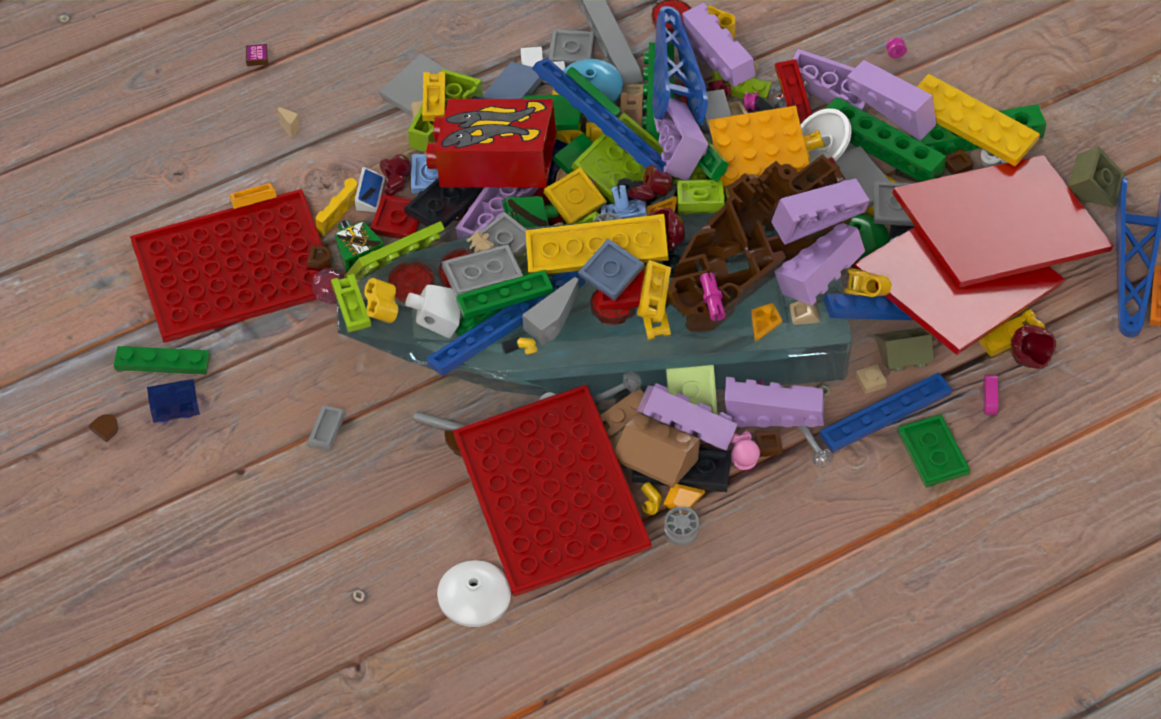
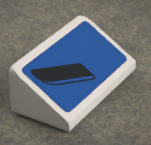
M362 167L355 196V207L357 211L376 212L386 178L366 167Z

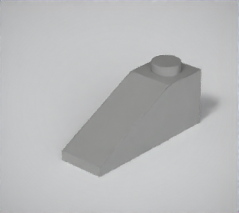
M574 277L522 315L523 330L541 345L555 339L561 332L579 295L578 279Z

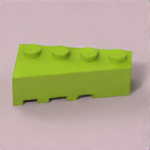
M441 69V71L446 73L445 111L448 99H471L473 96L482 97V80ZM422 104L408 129L410 148L426 152L428 142H435L433 136L434 121H423Z

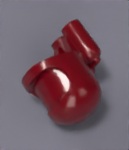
M397 154L391 159L380 161V169L388 179L386 183L387 188L384 190L386 195L392 196L404 188L406 177L410 175L412 168L410 160L405 155Z
M650 165L646 168L643 185L636 186L635 189L631 188L629 197L644 202L653 199L655 195L664 196L672 188V177L669 173L659 171L656 166Z

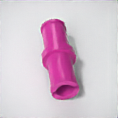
M708 273L700 276L704 291L703 300L708 305L711 320L715 321L716 316L717 321L726 317L721 301L723 296L721 291L718 290L714 273H710V278Z

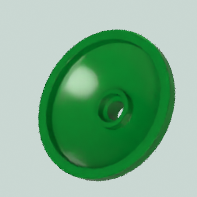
M861 213L852 218L849 225L858 228L865 252L854 262L856 263L889 243V234L883 224H874L873 216Z

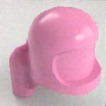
M743 432L741 435L734 433L729 443L730 446H733L731 451L732 462L737 469L743 471L752 469L760 456V449L751 440L752 435L750 432Z

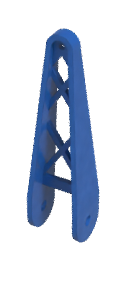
M663 6L658 13L656 23L652 101L654 118L661 120L664 117L669 105L671 92L686 96L688 108L700 127L707 111L706 86L680 13L672 7ZM667 23L674 28V33L671 34L665 27ZM670 42L678 49L680 63L677 65L667 56V45ZM676 74L684 83V87L669 83V79Z
M1122 177L1116 212L1118 328L1124 336L1136 337L1140 334L1143 327L1161 237V191L1157 217L1126 213L1127 178ZM1126 223L1155 228L1138 243ZM1125 235L1134 247L1126 256ZM1154 236L1149 260L1142 247ZM1138 253L1148 268L1147 277L1134 289L1125 275V264ZM1125 286H1126V288L1128 289V291L1130 292V294H1129L1126 298H1125ZM1144 288L1143 299L1141 300L1138 293ZM1132 298L1140 308L1133 317L1130 316L1125 308V305Z

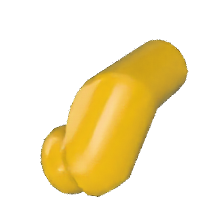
M647 482L641 487V491L648 497V501L644 502L646 506H642L644 513L654 515L660 509L662 496L650 482Z

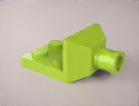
M695 174L690 180L677 181L678 215L716 214L724 206L722 180L717 182L707 180L702 174H700V179H698L697 174Z

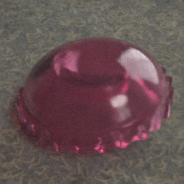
M321 269L312 279L313 283L311 286L313 287L314 295L325 304L338 303L332 288L331 279L338 278L340 280L346 277L344 273L337 269Z

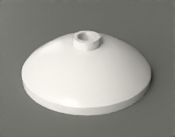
M823 109L817 111L800 125L803 136L819 130L825 144L824 147L809 152L811 158L809 164L822 154L827 159L832 157L834 161L838 160L850 142V121L839 110Z
M466 561L455 565L444 574L438 586V603L442 612L451 621L462 626L480 627L496 621L505 613L511 601V588L505 573L497 566L485 561ZM472 583H476V584H477V585L474 586V587H473V586H470V584H472Z

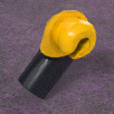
M517 337L501 343L505 354L522 348L525 349V354L527 355L537 352L536 341L532 338Z

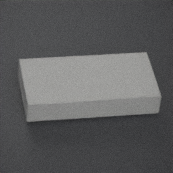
M322 405L307 442L308 447L331 452L345 417L344 409Z

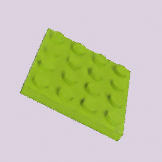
M623 113L618 118L657 153L661 155L664 152L663 147L659 146V141L627 114ZM604 133L571 166L573 170L581 167L586 175L593 180L596 188L612 203H615L612 197L611 189L617 185L620 179L627 178L632 181H643L646 171L643 165L637 163L633 156L621 149L618 143Z
M441 221L358 258L344 278H347V275L354 274L357 284L366 281L367 277L371 276L372 273H375L376 276L386 272L387 268L391 267L392 264L396 266L412 257V255L416 256L432 248L431 245L441 238L440 234L445 230Z

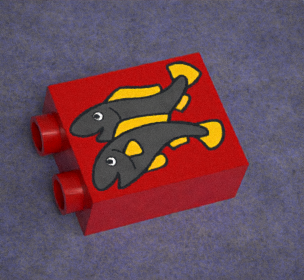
M448 99L444 116H436L434 118L433 136L435 142H428L427 168L438 170L440 187L546 188L557 138L553 99Z

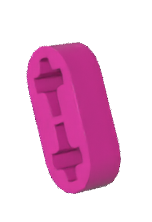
M984 375L983 399L985 415H997L998 412L997 375Z

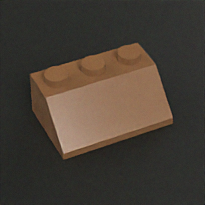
M638 412L625 425L614 452L620 464L674 488L698 461L700 439Z

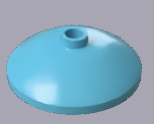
M583 59L570 64L563 70L566 73L570 67H574L613 103L619 99L622 93L623 81L621 74L613 65L606 61Z

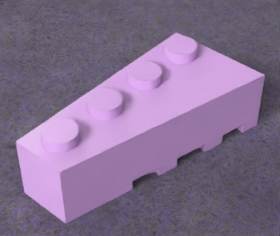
M704 3L682 13L684 27L691 47L701 61H705L713 71L718 72L725 81H728L733 86L756 76L754 61L751 55L738 41L734 42L727 28L721 29L718 24L719 19L714 14L710 16L707 13L708 7Z
M865 60L847 76L849 90L852 94L862 99L917 140L921 141L936 125L931 94Z
M726 377L725 404L727 415L733 417L732 422L738 424L737 428L756 426L762 428L769 426H824L825 401L823 389L797 385L784 388L782 385H779L780 383L773 382L766 386L756 384V380L746 379V383L735 382L733 377Z

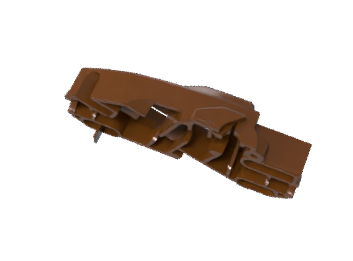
M822 154L799 172L790 164L780 165L775 161L758 178L754 174L747 175L744 173L738 180L732 184L730 183L726 189L727 201L725 205L699 232L695 233L678 262L667 291L665 306L668 308L672 305L674 308H677L678 312L682 313L683 317L687 316L685 327L690 332L712 331L734 314L737 305L776 276L774 271L780 268L784 262L797 256L801 250L811 246L818 238L832 231L835 226L842 223L849 225L853 217L788 244H784L779 235L767 238L764 232L775 230L771 221L781 198L844 181L839 170L840 167L837 164H832ZM724 239L741 244L742 252L730 257L744 254L747 258L749 269L728 274L724 258L708 254V246ZM701 265L703 271L699 272V267ZM708 273L709 278L710 273H714L718 290L721 291L723 296L721 301L726 317L717 321L716 316L715 321L711 320L708 305L703 300L704 291L700 276Z

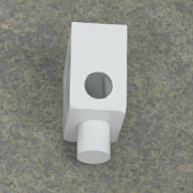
M429 284L426 285L421 295L408 294L405 305L417 309V324L442 336L451 338L459 326L460 309L452 288Z

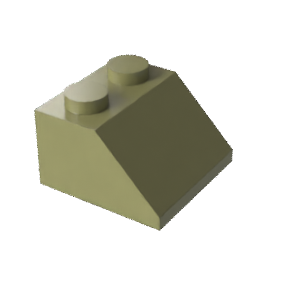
M1098 146L1077 154L1068 187L1082 201L1113 208L1116 207L1121 180L1125 173Z
M921 328L875 334L883 365L891 369V371L905 370V366L911 365L914 368L928 366L927 363L934 362L931 334Z

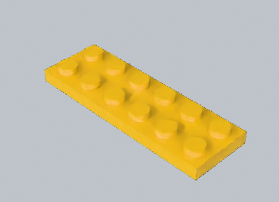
M928 74L917 86L932 95L937 124L1013 166H1016L1039 140L1040 133L931 74Z
M664 214L525 230L529 274L545 270L546 274L579 271L607 239H610L643 263H648L649 260L653 262L669 260Z

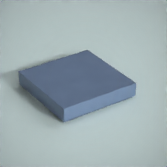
M607 239L580 269L578 274L585 281L615 301L645 266L639 259L610 239Z

